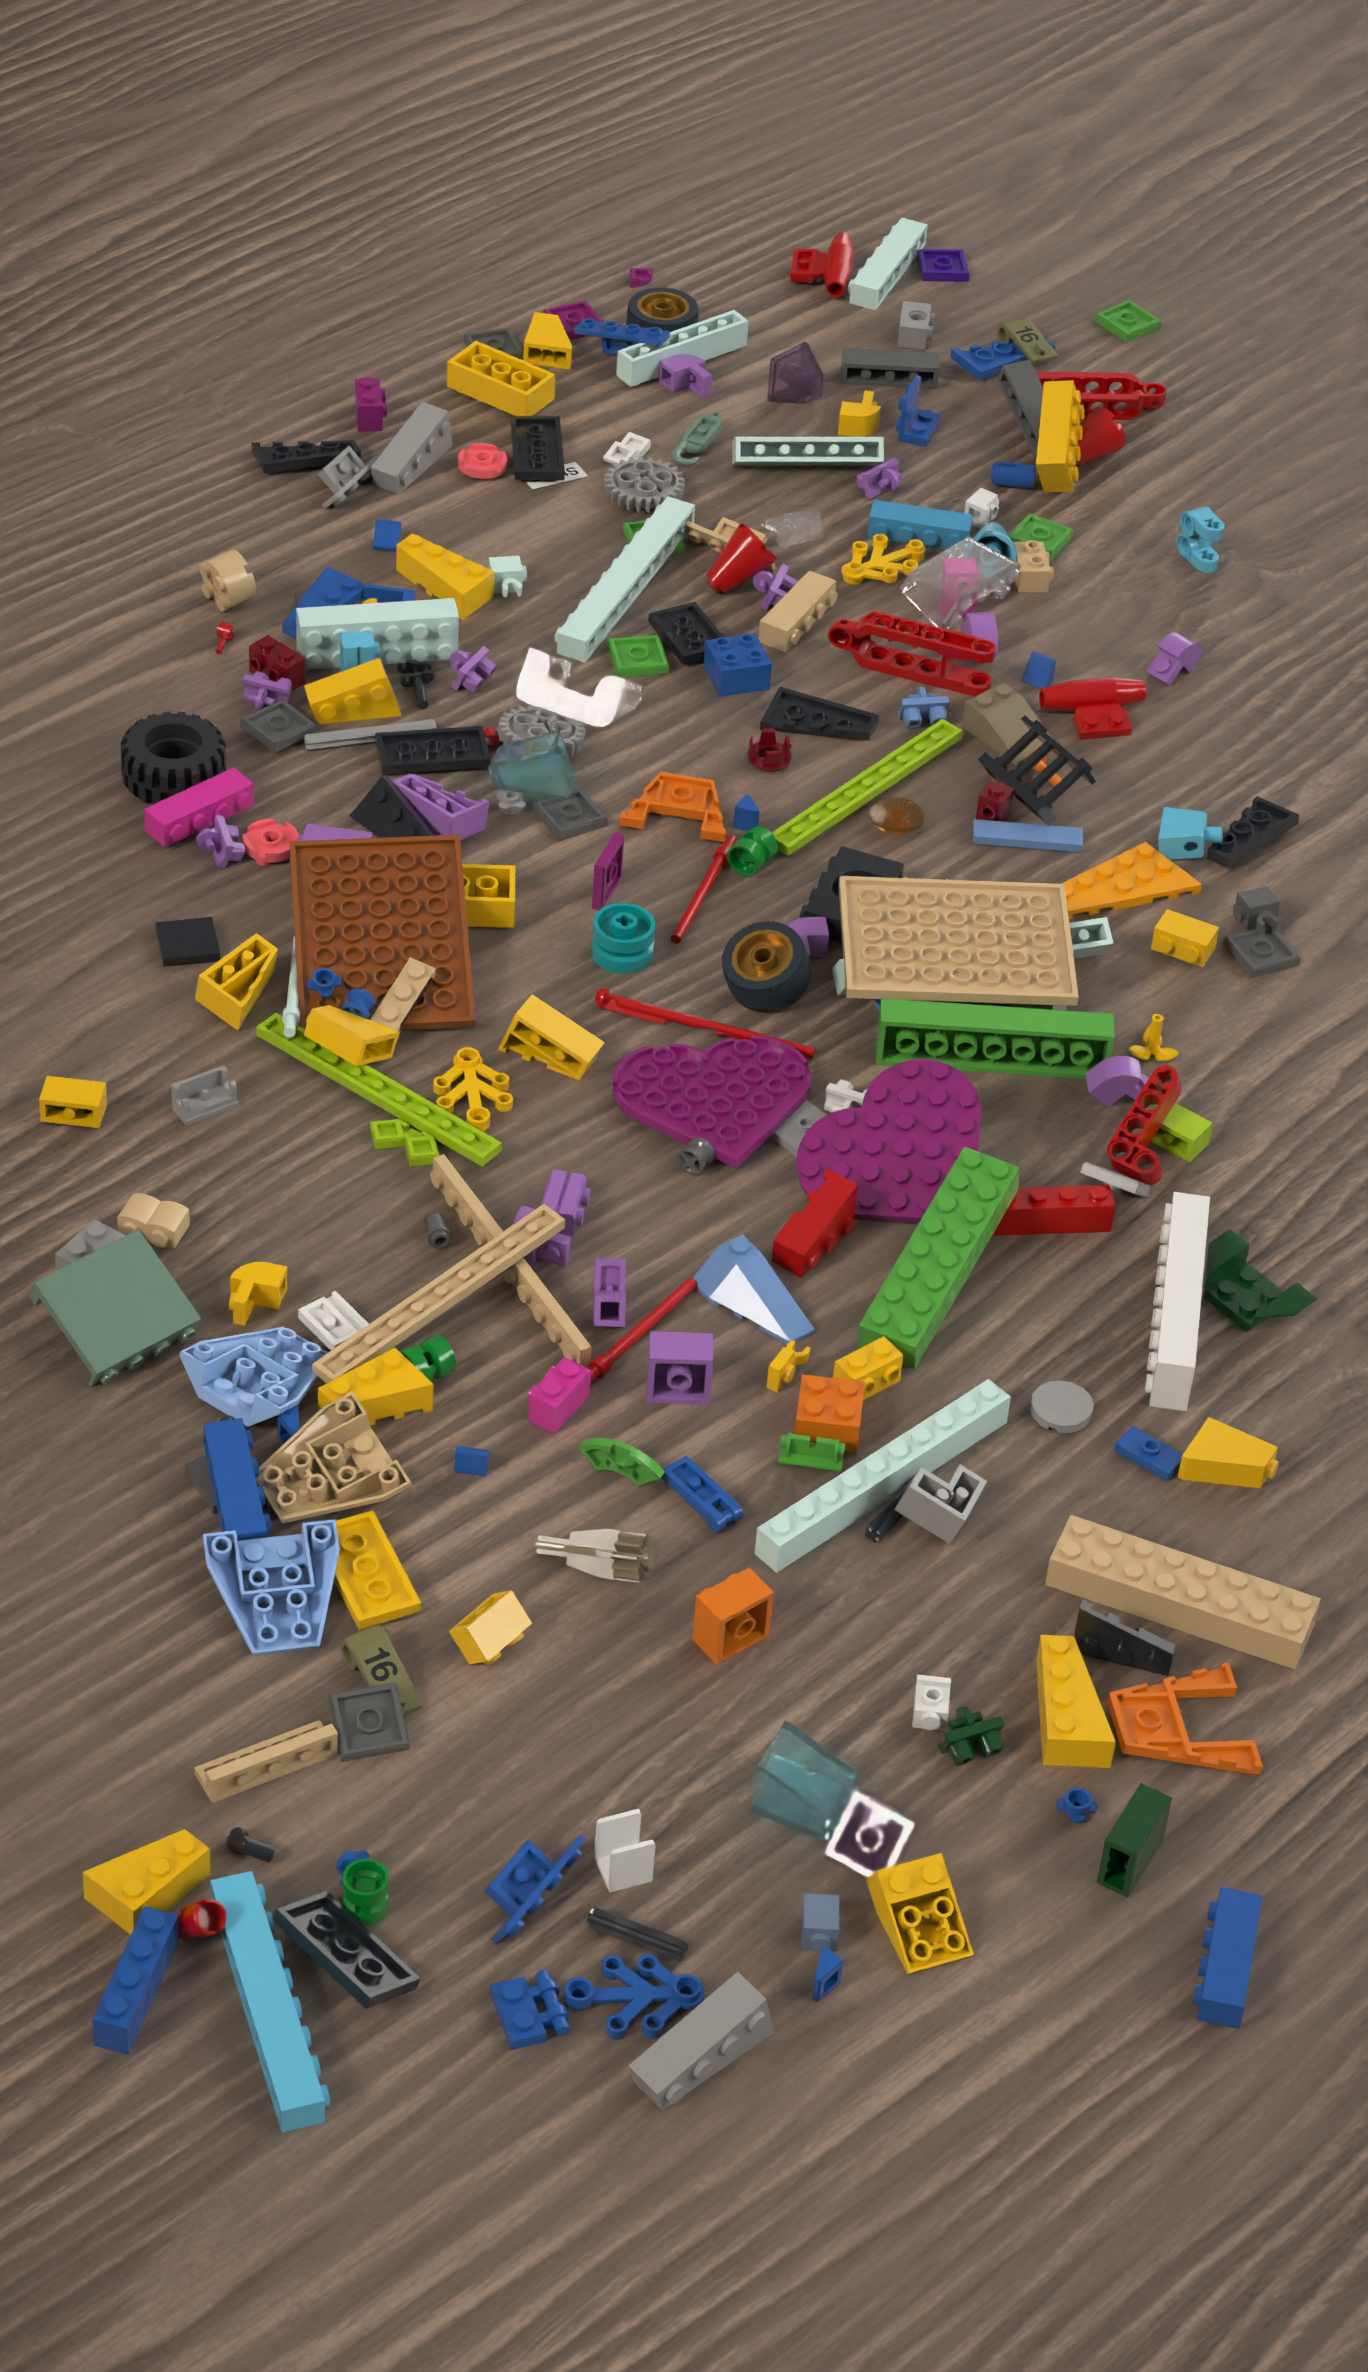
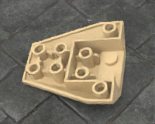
M353 1391L321 1408L259 1467V1477H255L258 1486H263L264 1495L282 1524L382 1502L412 1486L411 1481L397 1459L391 1460L373 1432L368 1415Z

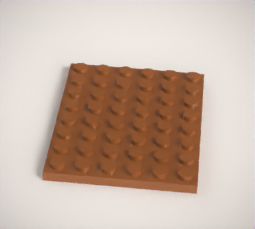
M460 835L289 841L300 1027L306 1028V1019L313 1008L331 1005L341 1009L343 1004L348 1002L347 995L349 991L354 988L365 990L374 996L376 1004L373 1010L369 1011L370 1017L368 1020H370L410 957L436 968V976L401 1030L475 1027ZM319 968H329L336 976L341 978V985L335 987L332 991V996L329 998H323L317 991H311L307 988V981L312 979L313 973Z

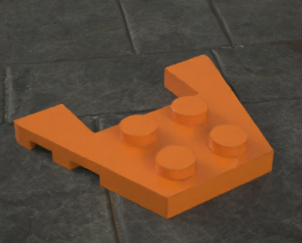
M660 772L643 790V795L639 799H634L630 804V809L627 812L623 811L619 818V826L644 829L649 812L658 813L661 816L683 817L691 821L702 820L700 839L724 842L726 836L722 813L719 810L714 780Z

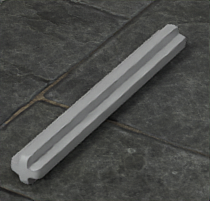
M434 719L313 733L304 736V744L307 750L372 743L375 742V733L437 729Z

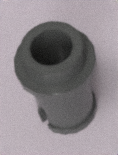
M440 1211L428 1212L425 1215L427 1218H424V1223L429 1232L427 1236L428 1242L437 1249L445 1248L449 1245L452 1235L451 1231L445 1226L443 1214Z

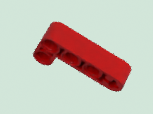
M1161 1065L1153 1071L1107 1145V1155L1113 1170L1148 1185H1154L1159 1182L1162 1177V1168L1157 1154L1147 1147L1182 1091L1178 1073L1172 1066ZM1149 1105H1158L1153 1110L1146 1109ZM1136 1128L1143 1129L1138 1134L1131 1133ZM1121 1152L1128 1153L1123 1158H1116L1117 1154ZM1145 1165H1154L1149 1170H1141V1168Z

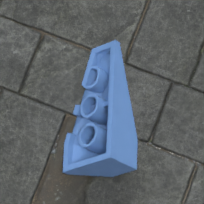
M744 1235L719 1245L693 1277L697 1283L695 1289L708 1302L717 1307L720 1304L733 1310V1315L741 1320L744 1317L759 1324V1330L785 1344L792 1340L796 1342L801 1341L815 1332V1329L765 1257Z

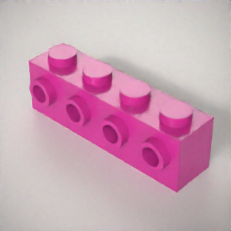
M233 767L145 808V831L163 847H167L204 828L214 825L215 815H221L226 819L254 806V783Z

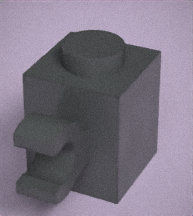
M1267 886L1238 892L1236 905L1233 907V914L1235 919L1247 931L1256 929L1262 934L1264 933L1265 926H1270L1276 931L1280 901Z

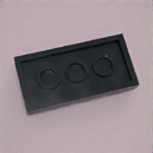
M511 416L514 479L522 481L547 480L551 482L565 480L560 416Z
M483 726L375 733V743L382 775L490 767V755Z
M328 1891L276 1909L272 1920L365 2009L417 1989L421 1978Z

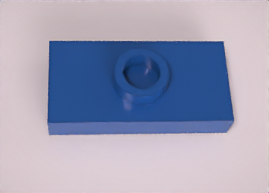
M1134 1426L1115 1443L1114 1448L1115 1452L1165 1481H1168L1179 1470L1183 1455Z

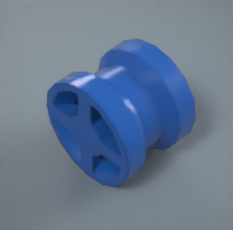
M354 988L349 991L347 995L348 1002L343 1004L341 1010L369 1019V1011L373 1010L376 1000L369 992Z

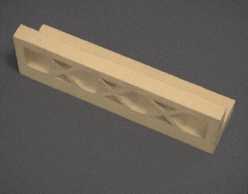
M318 1720L194 1767V1774L211 1803L337 1756L338 1732L332 1723L323 1726L322 1722Z

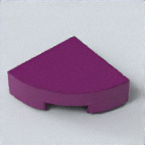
M630 268V288L641 287L650 283L653 278V269Z

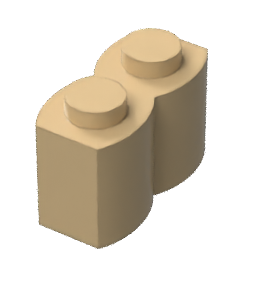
M142 1193L132 1194L117 1217L118 1232L127 1235L139 1229L149 1243L165 1249H174L190 1225L189 1209L173 1201H160L155 1197Z

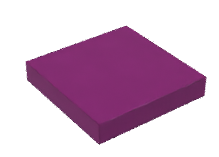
M586 301L543 310V313L559 316L569 340L589 336L574 333V328L583 319L593 318L598 322H604Z
M613 834L594 864L592 909L600 910L605 907L622 879L624 835Z

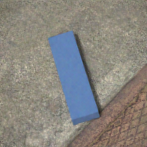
M974 819L973 844L1082 853L1083 828Z

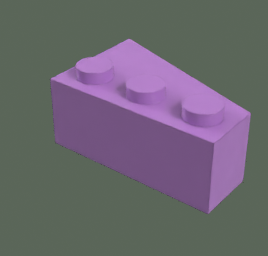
M412 773L392 781L434 836L460 835L461 841L485 830L490 801L481 799L479 803L465 798L466 793L460 790L456 794L442 789V784Z

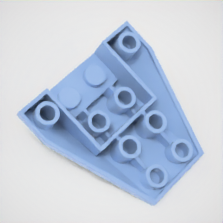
M279 1327L200 1341L182 1350L180 1358L198 1398L225 1414L232 1416L234 1419L242 1418L243 1424L248 1427L279 1415L298 1405L318 1378L313 1373L312 1363L328 1352L321 1349L318 1344L300 1337L295 1331Z
M335 1519L302 1523L301 1534L237 1541L236 1530L203 1534L207 1569L252 1656L320 1648L340 1551Z

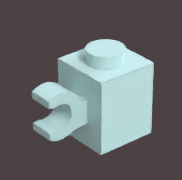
M489 557L488 569L495 572L494 594L502 593L503 597H507L508 593L516 592L518 597L521 596L523 581H527L526 566H522L520 557Z

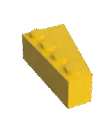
M413 533L397 544L396 570L416 586L422 585L426 588V593L431 597L436 596L439 599L454 598L459 619L462 621L494 597V571Z

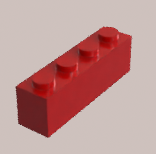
M1110 1185L1019 1188L992 1236L1111 1232L1115 1203Z

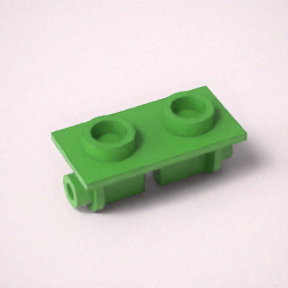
M788 1432V1435L782 1434L778 1463L842 1472L845 1443L839 1442V1439L817 1437L815 1443L810 1442L811 1436L792 1434V1432Z

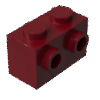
M266 635L249 645V672L252 674L256 671L265 673L269 680L277 682L281 677L290 679L292 691L306 683V658L271 636Z

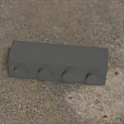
M842 347L841 384L907 387L908 383H912L917 375L921 376L920 388L937 389L939 355L936 352Z
M1030 360L1003 365L997 381L1036 458L1043 398V387L1040 383L1038 372L1033 368Z

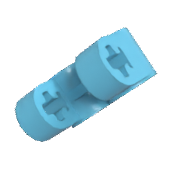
M1209 507L1183 512L1180 517L1183 533H1180L1177 537L1179 553L1197 570L1204 573L1215 572L1218 568L1219 555L1211 548L1212 542L1223 538L1225 524Z

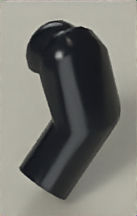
M241 1827L233 1828L226 1839L227 1846L232 1852L247 1855L268 1863L271 1862L276 1846L249 1837L248 1832Z

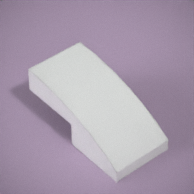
M629 432L621 443L618 441L614 442L604 455L603 460L619 465L621 459L629 462V457L638 460L639 456L643 457L650 449V439Z

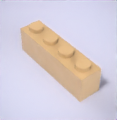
M808 571L760 620L758 637L760 643L785 653L793 644L796 645L800 637L811 629L812 624L817 619H821L824 612L835 604L838 595L835 591L836 580Z

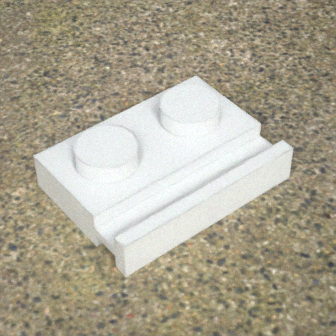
M336 1291L332 1292V1296L328 1298L322 1297L298 1309V1318L330 1350H333L369 1325Z

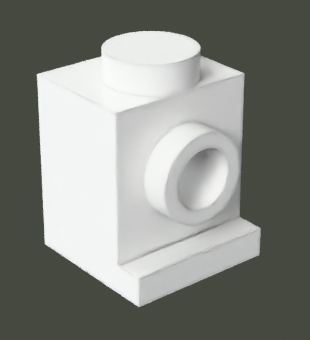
M980 488L966 501L964 513L973 515L972 526L982 529L984 525L996 517L999 510L998 495Z
M917 1675L913 1707V1728L946 1731L951 1678Z

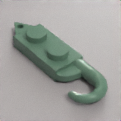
M719 411L708 415L700 414L683 434L680 442L671 453L672 460L675 463L689 466L699 461V457L685 459L681 455L684 451L689 453H703L723 429V420L720 418Z

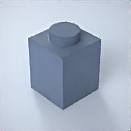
M804 1893L801 1913V1950L821 1952L822 1947L825 1946L831 1951H836L839 1935V1895Z

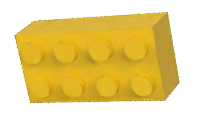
M478 341L473 342L447 361V387L514 416H533L555 399L556 374Z
M1074 380L1044 382L1036 467L1044 493L1073 492L1074 482H1078L1079 472L1078 467H1076V461H1080L1081 457L1078 440H1082L1083 436L1080 420H1084V405H1080V390H1076Z
M462 864L467 926L514 928L515 866Z

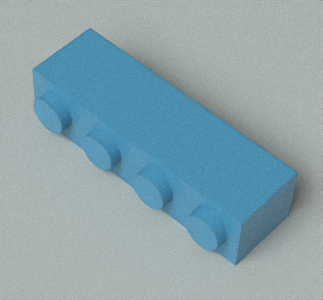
M874 500L869 515L867 537L873 538L876 534H884L888 537V541L908 543L910 540L917 539L922 541L924 546L966 552L971 536L973 515Z

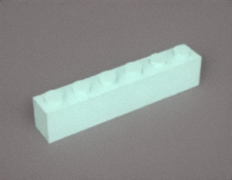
M901 218L896 225L892 226L889 235L884 237L879 247H876L874 254L871 258L867 259L865 266L858 270L855 279H851L847 291L850 294V304L872 310L878 308L916 258L917 250L923 249L925 246L928 224Z
M732 310L670 332V337L662 345L638 343L618 350L616 376L630 387L637 386L640 383L658 378L660 361L676 355H692L708 360L724 353L735 351L738 348L747 346L749 321L737 311Z
M735 437L732 440V466H876L884 462V437Z

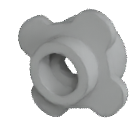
M507 790L497 793L496 798L500 800L498 807L503 813L514 815L525 808V802L522 801L523 792Z

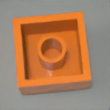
M802 1374L795 1434L811 1436L810 1442L815 1443L817 1437L839 1439V1442L845 1443V1452L857 1454L865 1382Z
M750 1567L730 1575L726 1580L711 1588L702 1590L696 1595L692 1640L718 1665L769 1637L774 1592Z

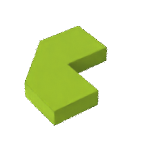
M401 1119L370 1122V1131L375 1150L405 1147L410 1167L433 1164V1158L439 1156L435 1137L432 1134L410 1128L409 1123Z

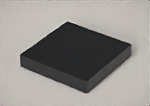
M212 917L155 922L163 967L215 962L221 959Z

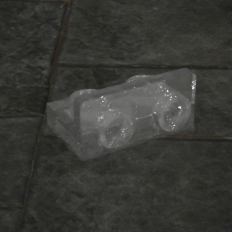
M806 509L762 520L763 530L773 532L776 546L779 548L823 537L820 512Z

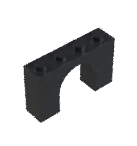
M841 846L836 856H831L827 872L823 871L821 873L818 887H813L809 903L803 904L800 918L826 917L829 940L842 943L840 899L837 898L839 896V876L903 878L904 863Z

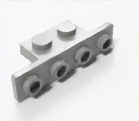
M348 446L326 465L318 475L334 494L322 504L323 508H327L330 504L336 507L346 498L345 492L349 495L359 486L358 480L363 482L372 474L371 466L385 448L364 464L352 448Z

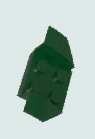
M1233 1230L1226 1231L1209 1243L1204 1298L1245 1332L1250 1331L1270 1318L1295 1316L1317 1300L1313 1294L1298 1282L1283 1292L1248 1264L1246 1260L1250 1244Z

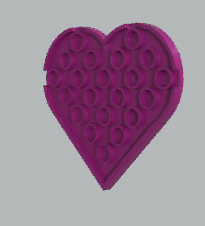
M750 1035V1040L741 1039L734 1041L733 1037L721 1040L708 1047L705 1051L683 1044H669V1048L661 1047L653 1049L651 1045L638 1049L627 1055L616 1067L613 1075L612 1092L616 1104L627 1117L687 1146L693 1138L701 1137L713 1146L715 1159L737 1169L806 1101L811 1090L812 1073H810L806 1058L791 1045L774 1038Z
M915 1059L889 1067L878 1075L868 1087L862 1102V1108H848L830 1113L813 1124L802 1138L797 1152L796 1165L799 1183L805 1195H808L811 1190L817 1192L821 1188L825 1180L823 1174L827 1169H830L858 1184L854 1219L919 1223L962 1149L967 1147L979 1152L981 1104L974 1085L958 1069L936 1060Z

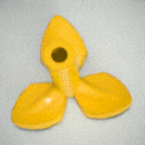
M1154 1014L1152 1016L1151 1025L1145 1030L1141 1040L1145 1047L1133 1045L1128 1049L1133 1056L1148 1060L1151 1055H1154L1157 1061H1167L1179 1055V1052L1175 1049L1160 1047L1162 1045L1161 1031L1164 1020L1162 1015Z

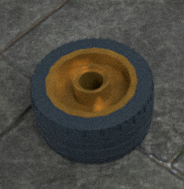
M665 287L645 289L631 297L627 308L626 325L637 324L643 328L659 327L662 330L672 332L698 323V305L689 294L677 289Z
M762 921L748 925L734 934L723 950L722 969L728 988L737 1002L749 1010L758 1012L782 1010L795 1003L796 1000H799L803 993L806 992L808 984H810L811 963L806 947L797 932L783 923Z

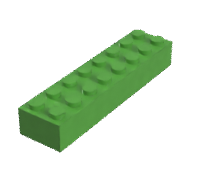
M881 998L876 1037V1065L893 1066L909 1060L929 1059L949 1064L959 1071L1086 1079L1085 1074L1112 1055L1115 1037L1113 1014Z
M967 1147L962 1149L860 1322V1348L884 1336L904 1355L903 1365L913 1369L917 1367L1019 1190L1020 1167Z

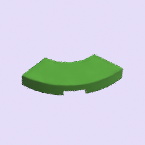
M591 1438L583 1440L578 1447L597 1471L610 1470L618 1472L629 1478L638 1487L661 1479L665 1472L648 1455L631 1445L617 1440Z

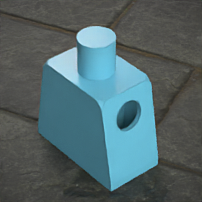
M1164 807L1158 844L1159 852L1169 860L1201 858L1205 854L1206 843H1222L1223 828L1207 826V814L1205 812Z

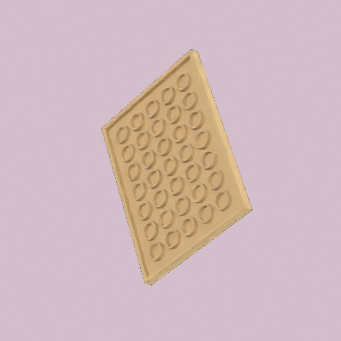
M839 876L846 998L1077 1006L1079 996L1065 884Z

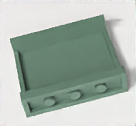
M139 1229L34 1282L29 1294V1298L35 1306L41 1303L44 1304L92 1374L88 1383L90 1387L100 1382L102 1384L111 1382L119 1375L120 1371L126 1368L129 1371L137 1368L145 1361V1358L152 1354L155 1357L162 1355L171 1347V1344L177 1341L181 1343L188 1341L196 1334L195 1330L201 1320Z

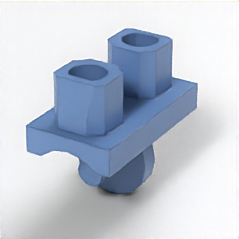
M918 686L916 694L908 695V698L901 699L900 710L897 713L898 719L904 720L907 729L920 727L922 718H930L931 726L941 719L946 720V713L950 703L949 697H935L934 693L926 694L925 687Z

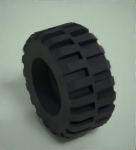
M169 711L162 712L161 715H148L147 719H140L136 721L134 726L131 725L121 740L123 783L135 797L139 796V799L147 804L151 802L154 805L226 771L225 738L220 730L209 720H202L200 716L195 714L186 715V712L175 714Z

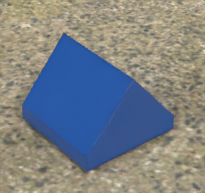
M749 794L745 795L735 805L733 828L748 831L752 827L758 826L760 811Z
M463 1446L456 1447L454 1472L486 1476L490 1460L489 1451Z

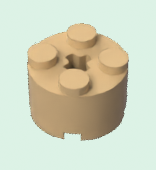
M234 549L198 565L204 584L201 585L203 594L207 599H214L217 607L222 612L250 599L256 594V583L252 572L247 574L244 568L247 562Z

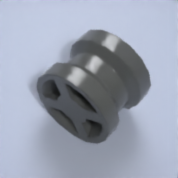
M695 1137L688 1143V1147L683 1148L678 1153L677 1159L680 1166L686 1172L697 1175L704 1170L705 1165L710 1164L714 1160L715 1150L707 1140Z

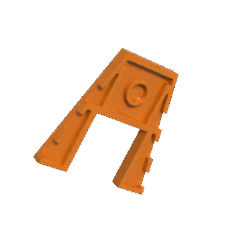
M1229 1662L1222 1663L1218 1669L1207 1671L1206 1668L1192 1671L1191 1676L1179 1679L1171 1676L1163 1678L1160 1684L1148 1686L1147 1683L1109 1692L1106 1702L1122 1754L1252 1775H1260L1263 1768L1255 1740L1190 1742L1176 1699L1234 1697L1237 1686Z

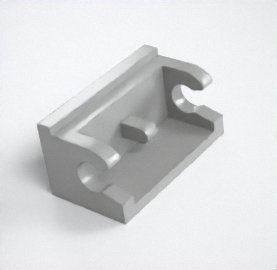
M225 1065L171 1084L172 1109L186 1126L239 1107L236 1081L232 1080L229 1082V1073Z

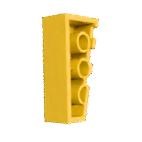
M1040 1635L1036 1668L1043 1765L1111 1768L1116 1741L1074 1636Z

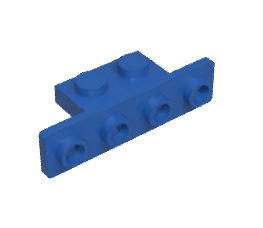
M593 318L583 319L574 328L575 334L602 337L603 353L618 355V350L638 343L662 345L670 337V331L662 330L659 327L643 328L637 324L620 325L615 321L598 322Z
M582 1834L569 1843L554 1862L527 1840L484 1890L491 1899L510 1915L492 1936L491 1939L495 1943L504 1936H508L511 1939L525 1924L521 1920L526 1912L531 1915L544 1901L540 1895L545 1888L551 1891L563 1878V1875L559 1872L563 1866L571 1867L583 1852L578 1848L586 1840Z

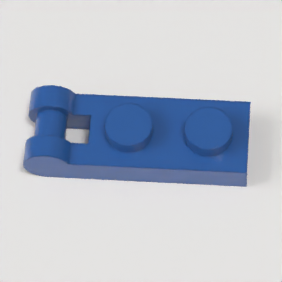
M687 1455L663 1468L665 1472L661 1479L707 1521L709 1528L713 1532L717 1533L726 1528V1523L728 1522L735 1523L743 1518L744 1513L741 1506ZM720 1507L723 1511L719 1512L716 1508Z

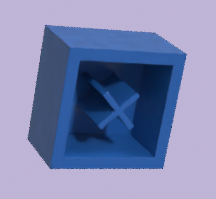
M756 633L726 638L720 637L705 641L704 668L719 697L770 690L772 663Z

